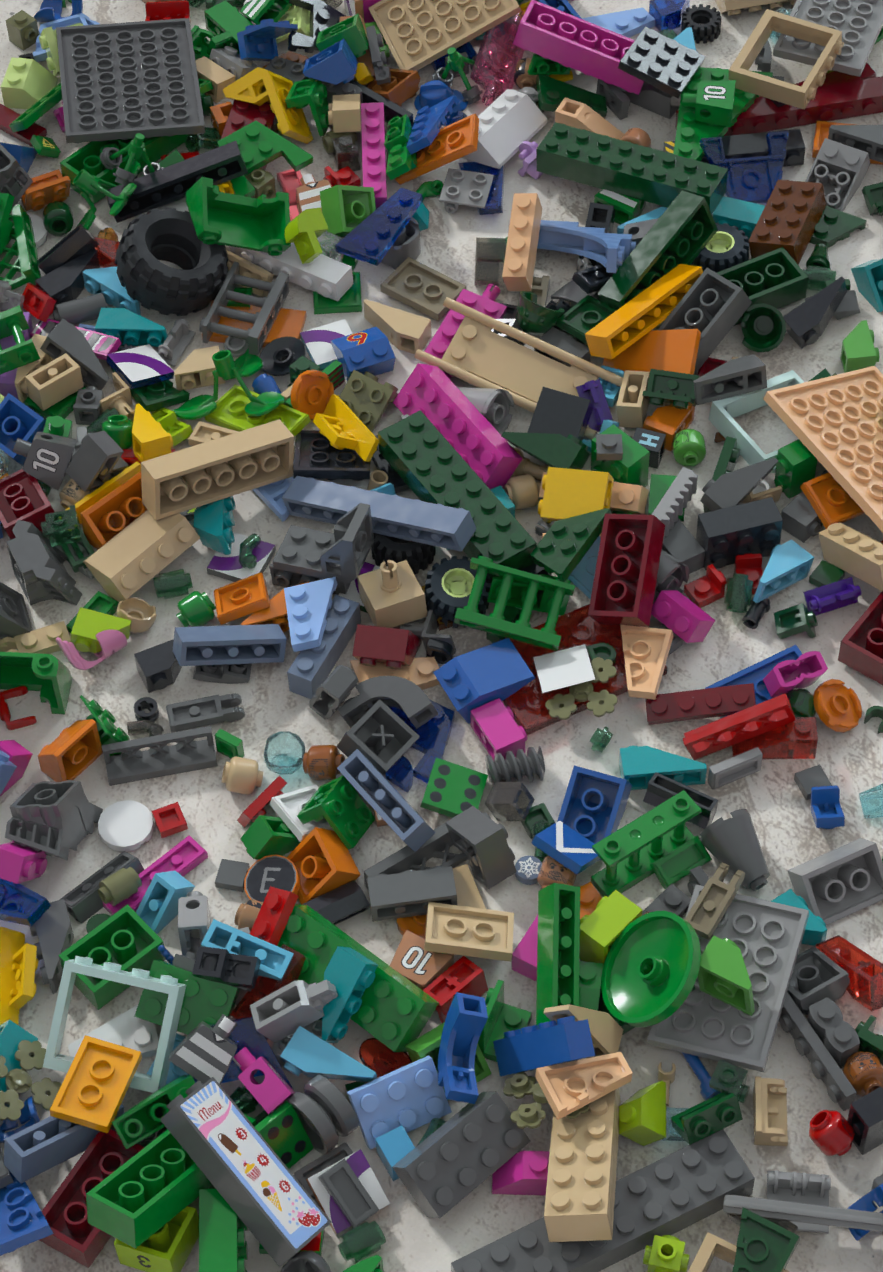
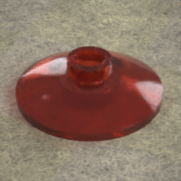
M376 1038L366 1039L359 1048V1057L363 1065L376 1072L377 1077L384 1076L412 1063L407 1052H394Z

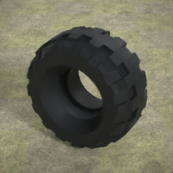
M156 208L148 210L147 213L140 214L129 223L127 229L122 234L116 252L115 264L117 265L116 273L121 286L125 287L127 294L133 300H138L141 306L148 310H156L159 314L163 315L176 314L177 316H186L188 313H196L209 305L211 300H215L225 280L229 259L225 245H207L198 239L188 211L182 212L176 210V208H165V210ZM159 260L174 263L183 270L169 267Z

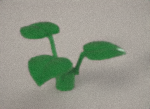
M134 160L129 172L136 176L141 167L140 163ZM82 169L76 175L72 184L82 191L80 195L85 198L91 209L88 210L78 225L82 224L89 230L96 218L95 212L97 209L88 195L94 196L100 191L115 200L116 202L111 207L109 214L116 216L124 208L137 185L130 183L125 186L119 196H115L102 188L101 184L110 188L117 185L99 179Z
M249 348L235 361L230 350H222L212 356L216 370L212 371L214 376L213 396H196L172 411L175 412L177 417L187 420L200 419L212 413L217 408L215 401L218 400V377H222L223 380L237 379L251 401L245 406V412L249 416L267 414L285 403V399L280 393L272 391L264 392L257 398L252 396L241 377H248L258 372L263 367V361L257 355L249 354Z

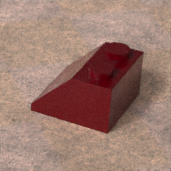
M357 624L352 656L358 659L361 665L374 667L376 662L385 663L387 668L400 670L402 666H411L420 647L421 639L410 630Z

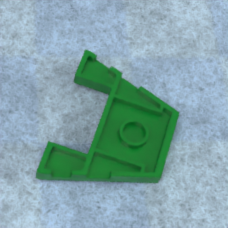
M254 121L217 141L218 147L237 141L248 174L281 156L285 158L295 172L313 163V156L258 121ZM248 174L229 180L234 195L245 197L255 195V188L245 177Z

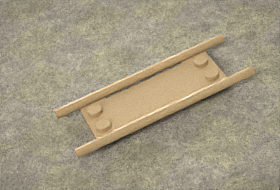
M446 297L443 306L465 317L442 359H439L417 349L414 358L426 364L438 366L442 371L478 388L507 390L512 395L515 405L532 413L535 411L543 387L579 397L576 387L588 381L598 380V377L621 387L623 377L448 297ZM492 329H495V330H497V331H499V332H501V333H503V334H505V335H508V336H510V337H512V338H514V339H516V340H518V341H521V342H523V343H525V344H527V345H529V346H532V347H534V348H536V349H538V350H540V351H542V352H545V353H547V354H549V355H551V356H553V357H556V358H558V359H560V360H562V361H564V362H566V363H569V364H571V367H568V366H566V365H564V364H562V363H560V362H557V361H555V360H553V359H551V358H549V357H547V356H544V355H542V354H540V353H538V352H536V351H533V350H531V349H529V348H527V347H525V346H523V345H520V344H518V343H516V342H514V341H512V340H509V339H507V338H505V337H503V336H501V335H499V334H496V333L492 332L491 330H492ZM587 427L584 437L592 440L595 438L597 431Z

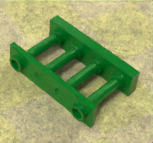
M20 305L0 312V340L13 335L16 345L2 350L0 344V375L40 359L33 340L25 341L22 331L29 329V325Z
M478 556V559L472 557L470 569L477 570L468 604L463 609L457 608L454 623L558 651L561 636L556 635L557 620L564 595L573 596L575 585L570 584L571 581L568 579L565 582H561L558 577L554 580L495 564L491 558L485 556ZM487 573L503 577L493 613H490L489 616L479 614L477 609ZM513 580L529 584L519 620H516L515 623L505 621V617H503ZM539 587L554 591L545 627L541 628V630L530 628L531 624H529Z
M683 790L592 845L593 851L606 865L604 869L591 876L593 886L603 897H609L615 890L622 894L654 874L650 866L651 863L695 837L685 826V823L700 814L701 808Z

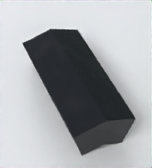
M80 224L36 262L38 267L45 274H48L94 249L99 243Z
M655 772L648 782L643 802L657 807L684 790L701 808V813L687 822L703 829L712 824L717 810V799Z
M355 880L302 904L308 905L334 925L368 910L370 906L363 890Z

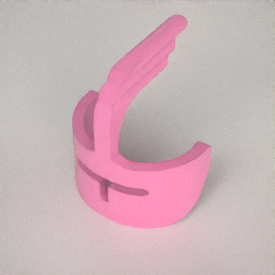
M118 630L99 632L96 634V639L102 651L94 653L98 657L97 660L87 661L81 657L72 642L62 641L59 637L56 638V642L67 660L74 668L79 670L90 669L127 646L126 636Z

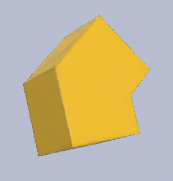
M358 63L353 80L366 85L374 80L364 63Z

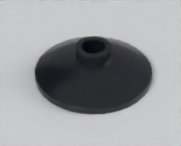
M288 336L271 341L260 353V358L263 361L262 370L271 376L290 374L289 366L302 355L306 357L304 343L298 338Z

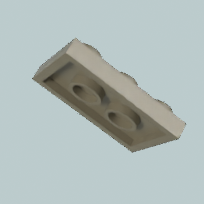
M408 257L380 285V289L386 295L439 321L450 310L443 306L446 297L456 301L461 291L466 289V285Z

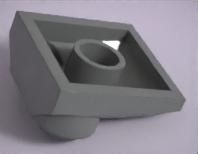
M813 946L797 956L787 992L802 1014L808 1015L809 1006L825 998H829L832 1001L841 998L850 983L849 974Z

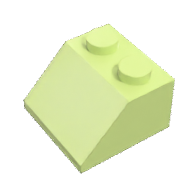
M11 57L1 84L4 106L16 109H29L57 86L58 78L34 59Z

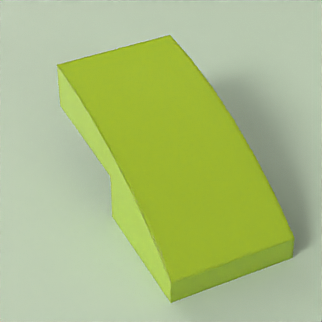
M163 408L151 414L157 422H160L162 428L171 434L173 446L189 438L193 432L190 425L177 419L174 411Z

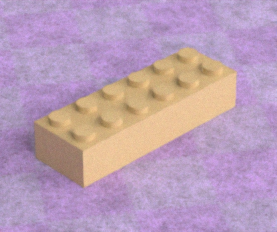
M279 419L141 462L142 503L154 519L158 520L293 477L294 435Z
M619 1088L589 1103V1110L586 1113H580L577 1118L569 1119L565 1116L557 1120L553 1112L544 1220L549 1242L612 1240L619 1141V1106L621 1105Z

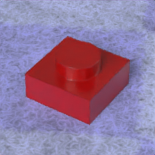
M178 802L152 811V816L161 838L188 829Z

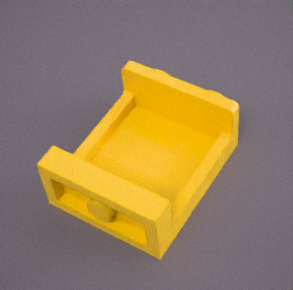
M548 467L547 475H544L542 480L544 496L543 500L539 501L538 514L545 523H551V521H558L610 508L614 479L609 472Z

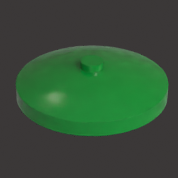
M654 911L635 919L616 938L607 954L601 977V991L604 1003L615 1018L630 1026L649 1027L670 1017L684 1003L696 982L701 962L700 942L692 925L672 912Z

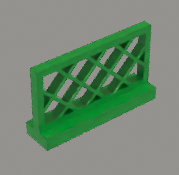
M20 204L11 208L12 214L9 215L8 220L14 222L6 246L11 239L16 241L11 248L5 246L3 252L7 254L0 261V275L5 268L10 269L4 278L0 277V280L8 282L12 287L11 291L29 282L36 286L35 280L41 277L40 268L36 262L38 255L32 221ZM14 255L18 256L13 265L9 264ZM16 272L21 273V277L12 280Z

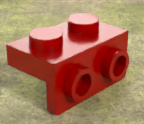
M189 1L147 2L145 4V21L189 18L190 20Z
M270 886L250 935L277 946L299 896L290 891Z

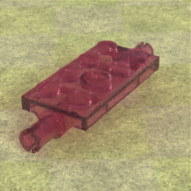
M521 11L520 16L518 13L486 31L470 78L485 90L482 96V103H485L486 106H490L507 89L513 88L515 66L522 59L525 51L513 45L520 21L524 16V11Z

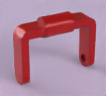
M26 686L0 692V719L5 721L8 730L30 726L37 722L35 716L10 721L11 714L5 700L27 694L28 689Z

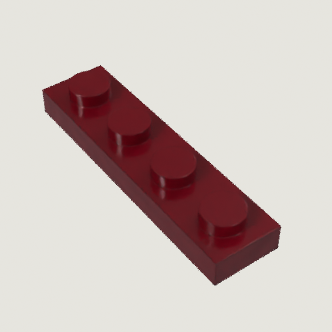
M753 683L657 694L656 700L645 699L647 722L649 725L729 716L756 705Z

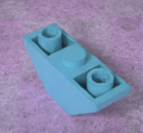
M117 267L86 269L82 272L84 287L90 294L103 293L107 304L113 305L116 308L128 309L141 316L140 302L136 299L133 300L127 294L125 287L121 286L116 273Z

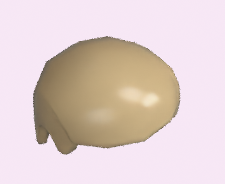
M137 597L120 601L116 612L117 617L131 620L130 631L132 633H142L149 630L157 616L155 606H150L146 601Z

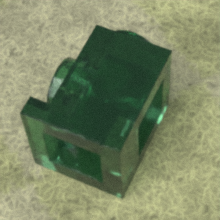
M71 505L69 510L45 514L46 521L41 522L44 538L49 537L52 547L82 541L80 522L75 505Z

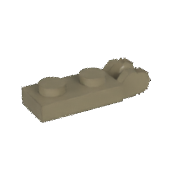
M723 862L717 868L713 877L708 879L685 918L695 929L697 935L707 940L711 938L745 878V872L738 869L729 884L724 883V878L729 871V865Z

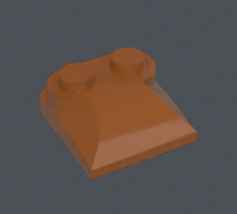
M389 68L391 73L390 83L377 85V81L374 79L365 86L401 107L402 103L407 99L416 96V92L419 90L420 76L418 71Z

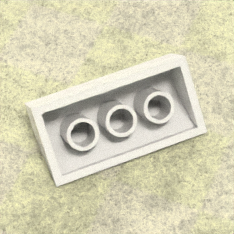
M507 89L478 116L477 151L461 158L500 169L519 151V145L524 141H529L548 123V119L527 94Z

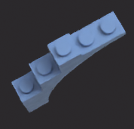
M541 220L537 248L584 256L601 263L606 268V272L616 273L618 266H622L625 259L636 247V242L632 241V234L605 233V228L579 227V222Z

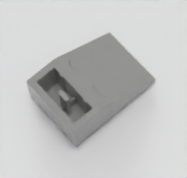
M825 138L805 182L823 183L826 206L843 212L861 185L870 166L868 152Z

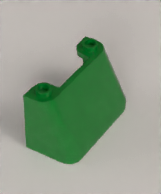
M201 177L186 192V204L197 237L204 244H220L266 252L271 256H279L291 246V243H286L285 228L290 222L289 193L278 191L276 197L266 199L265 194H261L256 199L219 192V186H213V179Z
M0 652V689L9 690L26 686L28 691H40L41 702H48L50 704L52 714L65 715L72 677L70 670L61 661L50 654Z

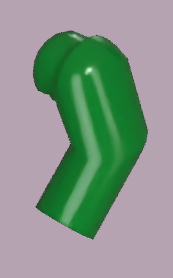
M440 180L427 181L422 183L415 193L423 201L426 197L440 195L444 184Z

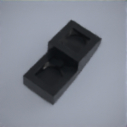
M199 946L192 975L222 984L254 989L261 960L254 956L230 954L227 949Z

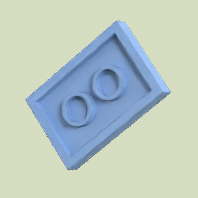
M429 1055L347 1092L369 1149L376 1147L375 1138L401 1125L408 1133L452 1112L443 1087L438 1085V1073Z

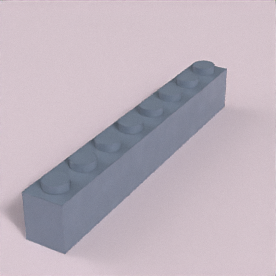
M296 476L282 496L290 515L335 525L341 517L359 503L368 504L371 509L373 533L461 552L476 530L470 512L463 508L428 503L419 499L384 494L375 490L370 491L355 486L340 485L334 482L316 480L311 477Z

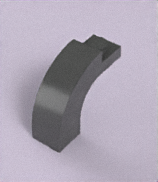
M378 676L360 682L355 686L360 694L346 700L337 709L350 728L379 699L389 708L403 711L416 729L439 714L419 686L397 676Z

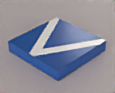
M561 821L536 834L532 841L535 847L577 875L601 860L592 849L594 843Z

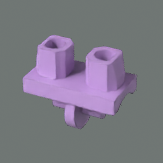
M524 141L519 145V158L523 160V167L518 171V174L523 177L528 173L537 180L543 173L537 171L536 148L538 144L536 142Z

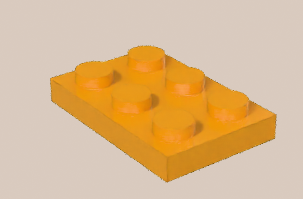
M85 1035L50 1108V1116L108 1133L112 1125L111 1122L115 1119L140 1064L142 1053Z

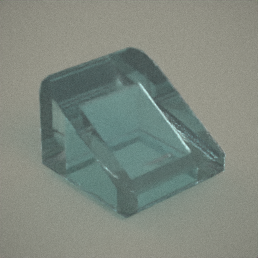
M883 784L859 793L864 818L883 817Z

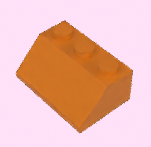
M141 472L80 513L84 534L89 543L97 550L147 510L142 503Z

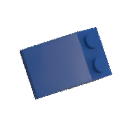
M509 638L457 656L433 672L456 710L468 724L471 723V710L498 698L503 701L535 679V676Z
M574 765L557 822H563L596 844L617 831L625 812L632 784L626 779Z

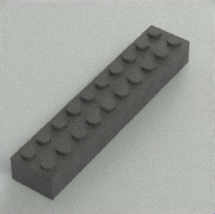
M724 1129L616 1181L612 1240L549 1242L543 1217L452 1262L451 1272H599L645 1249L646 1245L651 1246L655 1235L661 1237L663 1235H673L722 1210L725 1195L747 1197L752 1195L755 1178Z

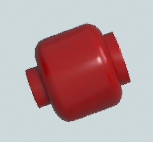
M823 1110L811 1119L809 1137L824 1155L841 1156L852 1147L854 1129L838 1111Z

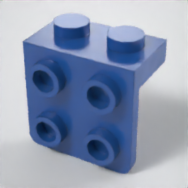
M265 19L260 21V25L246 26V30L237 33L241 60L271 62L276 56L278 57L276 38L288 34L292 30H298V25L290 24V21H279L276 23L273 19Z

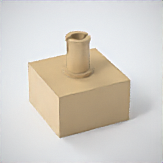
M387 560L388 566H386L384 561L381 563L380 569L358 575L360 599L374 626L393 628L427 617L425 593L407 560L398 563Z

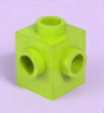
M655 1235L652 1246L646 1245L643 1264L648 1265L647 1272H687L690 1255L684 1254L685 1242L680 1241L677 1237Z

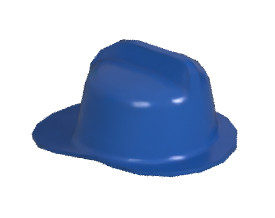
M432 80L420 86V93L415 98L414 105L417 110L425 106L430 108L456 95L459 104L452 107L454 110L452 114H457L467 108L468 101L463 102L462 92L451 89L440 80Z

